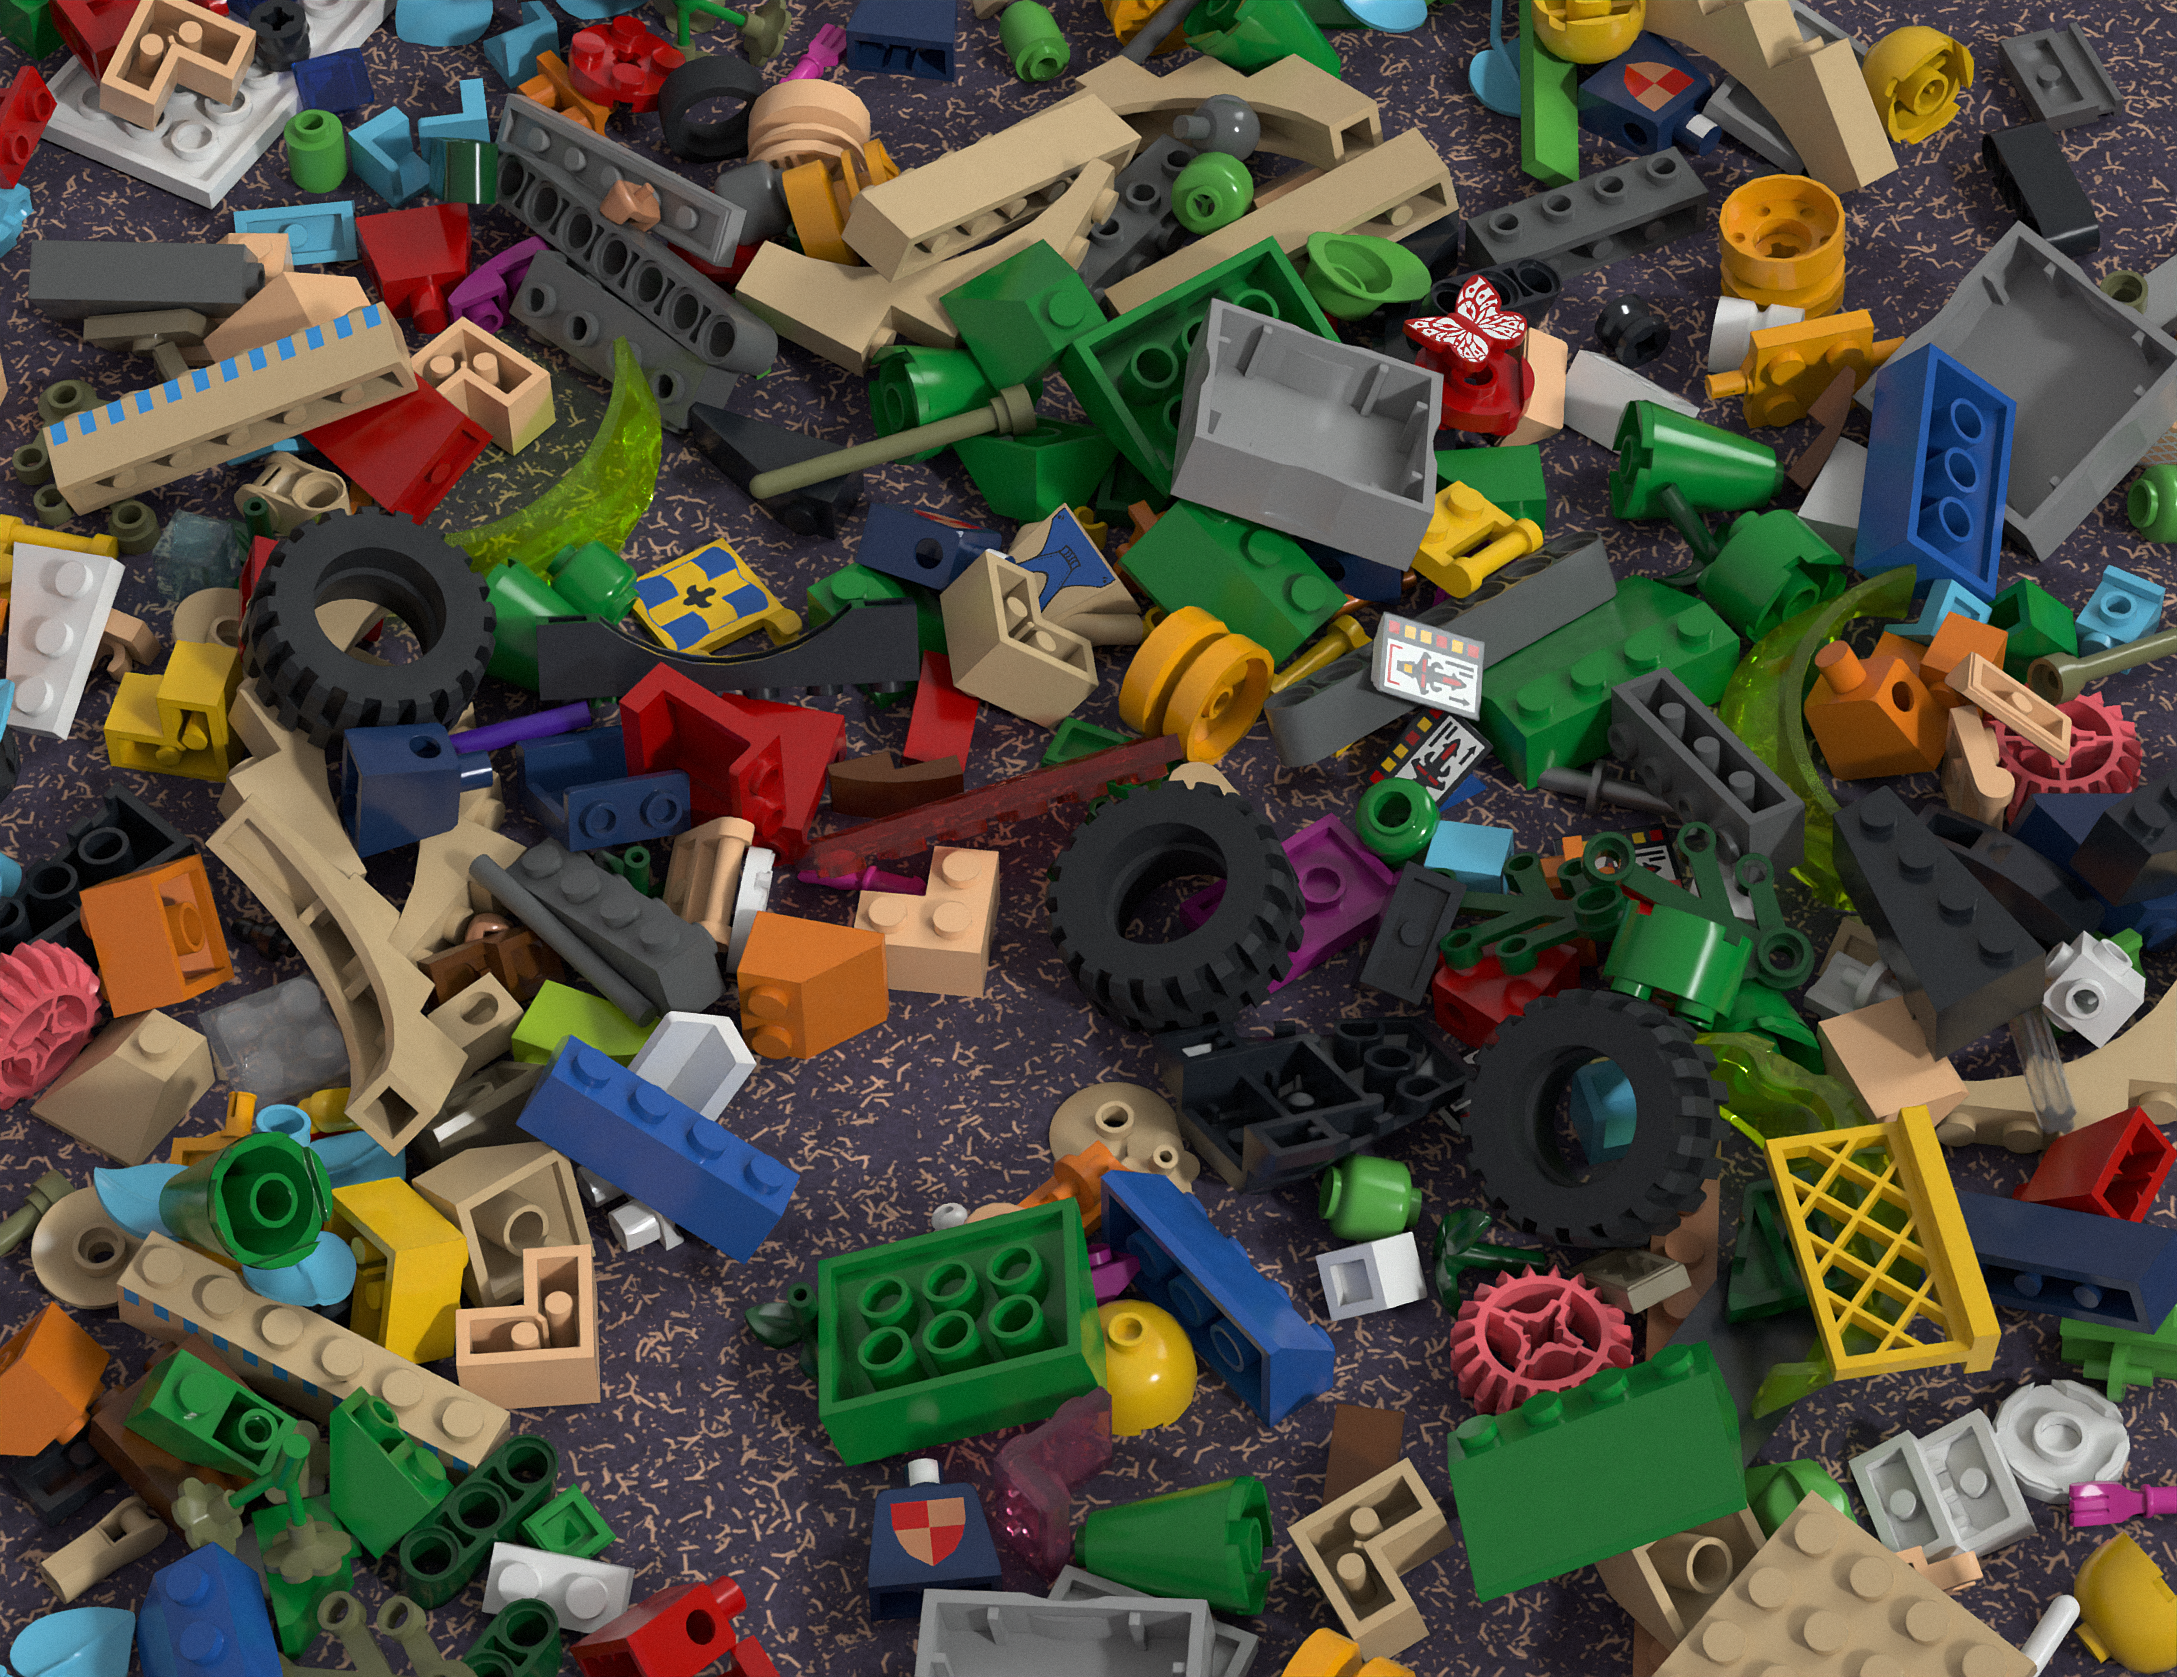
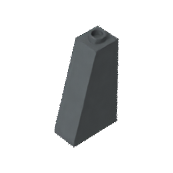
M32 240L28 299L58 324L83 325L84 319H88L91 316L187 308L210 319L230 318L265 287L263 263H258V257L245 244Z

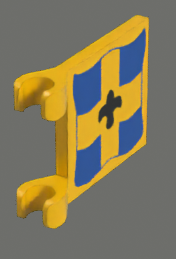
M723 537L638 577L635 589L640 593V597L631 609V612L662 648L691 655H710V652L762 627L766 629L776 646L800 637L798 633L803 630L800 617L794 611L784 608Z

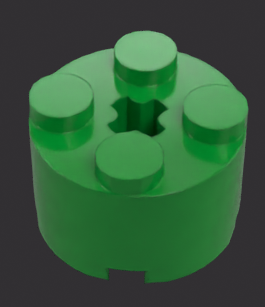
M1779 509L1759 516L1755 511H1748L1733 523L1728 534L1730 541L1720 552L1715 562L1702 571L1696 585L1698 590L1705 595L1708 604L1760 652L1773 654L1791 645L1783 636L1801 625H1804L1812 632L1826 619L1844 591L1847 577L1840 571V565L1847 564L1845 559L1792 511Z
M1628 900L1601 976L1603 980L1611 984L1609 989L1612 991L1611 993L1652 1001L1672 1008L1675 1012L1674 1017L1683 1018L1693 1028L1706 1032H1711L1715 1020L1728 1021L1754 946L1753 941L1742 935L1739 945L1736 947L1723 941L1727 928L1722 925L1658 904H1654L1650 916L1639 914L1640 901Z

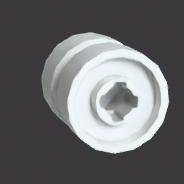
M1721 296L1713 325L1708 372L1724 373L1739 370L1748 354L1750 332L1802 322L1805 318V309L1771 304L1765 312H1759L1755 301Z

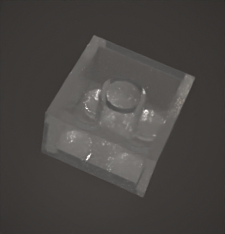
M312 971L197 1015L201 1034L207 1038L214 1076L227 1102H229L228 1095L231 1091L236 1093L238 1091L248 1092L257 1096L251 1133H255L258 1113L268 1106L285 1104L297 1107L301 1100L311 1098L314 1092L351 1087L350 1060L341 1027L324 990Z

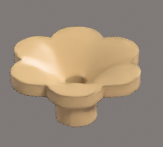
M1161 1132L1154 1138L1145 1134H1138L1128 1141L1125 1148L1126 1158L1120 1162L1122 1165L1140 1173L1166 1175L1182 1193H1192L1191 1182L1197 1178L1200 1172V1163L1195 1155L1184 1151V1146L1179 1136L1171 1132Z

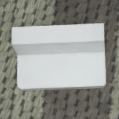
M1579 349L1566 375L1563 423L1613 451V442L1620 416L1630 400H1648L1696 418L1700 408L1600 353ZM1613 451L1618 455L1621 453L1620 451Z
M671 1011L664 1016L627 1069L649 1083L660 1087L667 1094L704 1117L716 1121L757 1063L730 1017Z

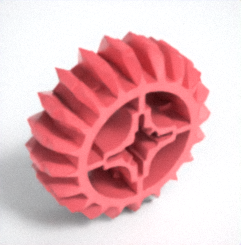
M2025 683L2024 686L2029 689L2028 683ZM2100 691L2089 697L2079 693L2078 697L2073 701L2055 706V708L2072 720L2069 758L2063 763L2034 746L1987 712L1984 713L1983 722H1981L1983 728L1992 727L1998 743L1999 763L1996 766L2009 771L2015 781L2013 798L2005 807L2007 808L2006 816L2009 826H2011L2031 793H2134V789L2139 785L2141 769H2139L2142 760L2141 742L2136 740L2135 723L2123 721L2121 705L2103 707L2104 701Z
M39 939L30 946L21 942L14 948L11 956L0 953V1109L4 1111L13 1107L19 1098L31 1099L36 1092L42 1090L62 1074L79 1056L83 1046L93 1041L94 1036L90 1032L91 1028L99 1023L103 1016L98 1010L104 1000L99 990L101 979L93 973V969L79 955L68 947L63 948L56 942L49 944Z
M1529 1264L1522 1271L1520 1279H1514L1501 1270L1496 1278L1495 1287L1479 1283L1477 1290L1474 1292V1300L1463 1301L1458 1311V1322H1455L1454 1327L1451 1329L1450 1347L1453 1350L1450 1352V1368L1453 1371V1376L1458 1377V1389L1461 1392V1398L1474 1397L1473 1407L1476 1409L1477 1416L1492 1413L1495 1409L1497 1416L1521 1407L1527 1399L1545 1391L1560 1393L1585 1384L1591 1376L1604 1369L1613 1367L1626 1369L1632 1367L1634 1356L1631 1354L1633 1333L1631 1332V1326L1624 1325V1312L1615 1308V1304H1603L1601 1287L1586 1290L1587 1282L1583 1272H1580L1569 1281L1561 1278V1273L1556 1264L1548 1272V1276H1536ZM1571 1327L1580 1333L1589 1342L1594 1351L1583 1347V1340L1572 1335L1568 1328ZM1489 1348L1500 1352V1359L1514 1366L1515 1372L1512 1373L1503 1367L1494 1358Z

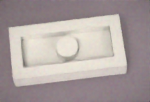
M495 1542L481 1612L498 1615L504 1607L513 1601L521 1598H535L546 1602L554 1609L560 1628L591 1634L627 1611L635 1569L505 1542Z

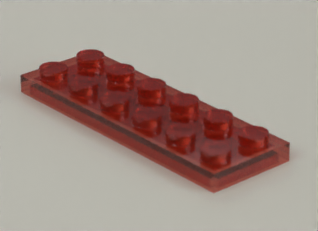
M1177 733L1146 735L793 844L789 848L796 870H815L818 879L830 877V879L838 878L866 869L867 865L864 857L876 853L878 860L891 858V860L899 859L927 850L928 846L925 838L936 835L938 841L948 839L956 841L988 831L987 818L996 816L998 823L1009 820L1017 822L1049 812L1046 803L1048 799L1056 798L1057 804L1070 801L1074 804L1109 793L1106 781L1115 779L1116 786L1128 783L1135 785L1168 775V770L1165 763L1184 758Z

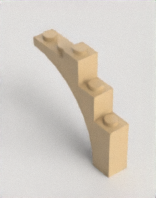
M1646 0V14L1642 30L1686 44L1717 62L1745 85L1776 119L1800 155L1812 180L1826 185L1835 195L1862 188L1899 168L1848 37L1828 44H1824L1821 35L1803 41L1788 0Z
M1292 54L1248 78L1207 55L1159 78L1123 55H1119L1075 78L1076 93L1028 117L1032 120L1052 111L1063 102L1071 103L1094 93L1142 137L1134 153L1137 154L1144 152L1163 133L1189 147H1193L1191 139H1179L1174 135L1173 122L1175 118L1179 115L1192 116L1196 108L1211 96L1229 94L1246 101L1259 119L1261 135L1255 151L1272 152L1298 159L1330 172L1384 143L1377 102L1296 54ZM1016 124L1012 125L1011 127H1009V128H1007V129H1005V130H1003V131H1001V132H1004V131H1006V130H1008V129L1013 128Z
M1093 156L1067 192L1031 223L993 245L951 260L938 262L891 284L873 267H853L809 258L765 240L735 288L736 300L769 324L779 335L862 378L870 367L873 356L880 347L893 345L896 332L925 347L963 349L966 344L940 304L939 298L1042 239L1077 270L1089 248L1090 241L1086 237L1095 222L1101 225L1106 223L1118 201L1119 193L1114 191L1115 167Z
M358 599L332 601L315 609L317 620L325 635L347 655L382 618L392 613V611L376 603ZM246 610V613L244 615V618L237 633L240 636V638L242 633V624L248 610ZM251 677L246 678L236 689L237 696L227 720L253 757L240 762L229 771L226 776V785L217 804L218 809L227 819L253 792L347 878L356 872L364 879L367 871L342 828L328 786L324 750L308 743L310 735L297 727L294 732H290L277 721L280 710L275 705L269 708L265 707L254 691L259 677L253 679Z
M355 646L348 654L368 664L395 666ZM470 702L468 709L463 711L458 723L448 732V735L476 728L473 702ZM492 771V787L460 793L458 824L451 831L420 840L414 885L399 922L387 940L416 968H418L416 961L447 950L452 944H462L468 924L476 915L494 913L505 917L510 911L469 873L471 863L482 854H487L505 870L527 852V847L496 833L504 820L506 808L503 804L500 775Z
M252 792L215 830L205 845L247 885L275 917L305 958L329 1000L341 1027L350 1060L351 1092L344 1113L388 1153L395 1157L438 1114L469 1056L420 1012L435 984L387 941L399 922L401 913L356 872L347 878Z
M2177 980L2151 1012L2122 1036L2104 1045L2101 1049L2098 1048L2077 1060L2033 1074L1985 1081H1962L1970 1095L1934 1127L1937 1139L1941 1143L1953 1147L1978 1143L2005 1146V1148L2012 1152L2027 1154L2037 1150L2047 1151L2050 1145L2059 1137L2138 1105L2155 1125L2177 1121Z

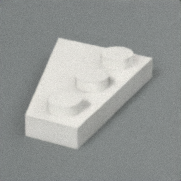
M14 542L6 679L15 683L13 701L7 720L10 728L28 734L67 740L126 566L112 557Z

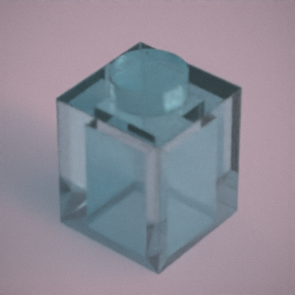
M176 509L151 553L160 598L178 604L189 595L200 590L231 588L242 570L233 523Z

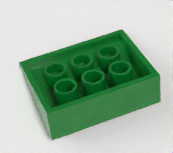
M1273 235L1075 339L1069 345L1057 367L1089 419L1166 499L1173 496L1170 494L1188 354L1212 298L1296 325L1314 335L1341 343Z
M1634 574L1615 583L1618 592L1609 601L1483 670L1480 720L1476 721L1461 717L1493 745L1494 748L1491 750L1493 754L1528 791L1538 786L1537 780L1539 776L1549 768L1561 766L1575 769L1612 751L1607 736L1608 728L1612 725L1611 687L1666 666L1706 707L1739 692L1740 638L1705 601Z
M1075 1197L818 1261L819 1418L847 1467L1108 1403L1106 1350L1080 1208Z
M1707 1340L1689 1346L1686 1344L1670 1345L1658 1351L1651 1360L1626 1369L1618 1367L1604 1369L1591 1376L1585 1384L1560 1393L1555 1391L1538 1393L1527 1399L1519 1408L1494 1417L1488 1414L1472 1417L1463 1422L1455 1431L1447 1433L1448 1469L1475 1590L1481 1603L1748 1508L1737 1408Z

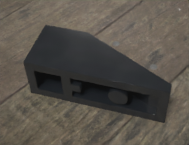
M697 401L691 409L694 447L778 523L788 526L799 535L813 536L815 534L831 540L837 538L865 490L863 469L765 499L754 497L750 492L749 484L756 475L848 447Z

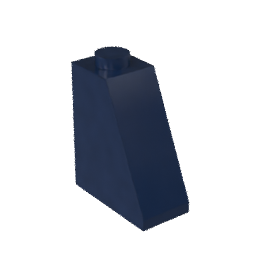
M2031 793L2006 834L2025 843L2055 863L2079 882L2105 907L2104 920L2097 928L2099 932L2111 938L2127 928H2131L2142 936L2143 945L2139 952L2160 953L2173 949L2177 944V890L2173 895L2114 907L2068 864L2102 813L2133 793Z

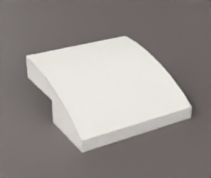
M1979 1408L1919 1440L1909 1430H1906L1848 1461L1882 1544L1893 1553L1921 1545L1928 1565L1970 1551H1974L1976 1557L1979 1558L2037 1532L1990 1420Z

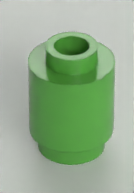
M1029 0L1016 2L1004 11L1000 19L999 38L1020 78L1027 82L1047 81L1060 75L1069 63L1070 49L1050 11L1038 3Z
M317 109L306 110L294 115L289 119L284 128L290 175L293 181L302 189L311 193H326L334 190L341 184L348 172L341 121L334 114Z

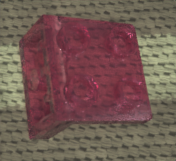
M1103 1386L1097 1387L1083 1398L1077 1396L1069 1399L1060 1406L1052 1419L1030 1434H1019L1004 1445L998 1456L994 1458L996 1532L1048 1586L1057 1581L1065 1564L1070 1565V1542L1072 1541L1069 1529L1070 1495L1112 1466V1395Z

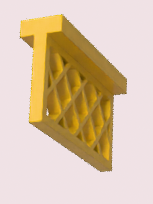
M1927 1105L1900 1108L1897 1121L1765 1140L1763 1153L1833 1380L1840 1381L1953 1363H1961L1964 1374L1991 1370L2002 1333ZM1877 1146L1885 1147L1890 1165L1881 1178L1849 1160L1856 1149ZM1809 1157L1827 1167L1828 1170L1818 1184L1813 1187L1790 1174L1786 1160ZM1838 1174L1870 1192L1857 1211L1825 1194ZM1894 1178H1895L1897 1187L1891 1184V1182L1893 1181ZM1797 1198L1804 1201L1801 1207ZM1880 1198L1906 1212L1908 1223L1899 1235L1867 1217ZM1814 1207L1846 1225L1833 1244L1807 1230L1805 1220ZM1856 1231L1888 1248V1251L1876 1268L1843 1251ZM1912 1235L1916 1244L1909 1241ZM1815 1255L1822 1258L1819 1264L1817 1263ZM1898 1255L1924 1269L1927 1279L1918 1292L1885 1275ZM1832 1264L1865 1282L1851 1302L1825 1288L1822 1278ZM1874 1288L1907 1306L1894 1326L1861 1309ZM1931 1292L1934 1302L1927 1298ZM1833 1312L1841 1316L1837 1322L1835 1321ZM1919 1313L1943 1327L1947 1342L1925 1345L1905 1334L1904 1330L1915 1314ZM1850 1322L1883 1340L1876 1352L1846 1356L1840 1336Z

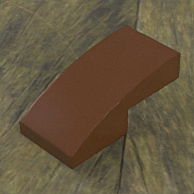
M1848 365L1841 370L1807 411L1806 418L1822 432L1789 470L1785 479L1804 495L1818 478L1836 446L1847 420L1856 372Z
M889 751L827 765L829 800L833 812L874 819H912L965 811L964 778L957 755L899 769L894 768Z
M527 925L488 935L416 961L418 969L435 984L427 999L430 1013L489 972L517 1003L537 995L546 979L559 984L567 982L560 955Z
M1337 1403L1322 1507L1399 1462L1405 1426V1412Z

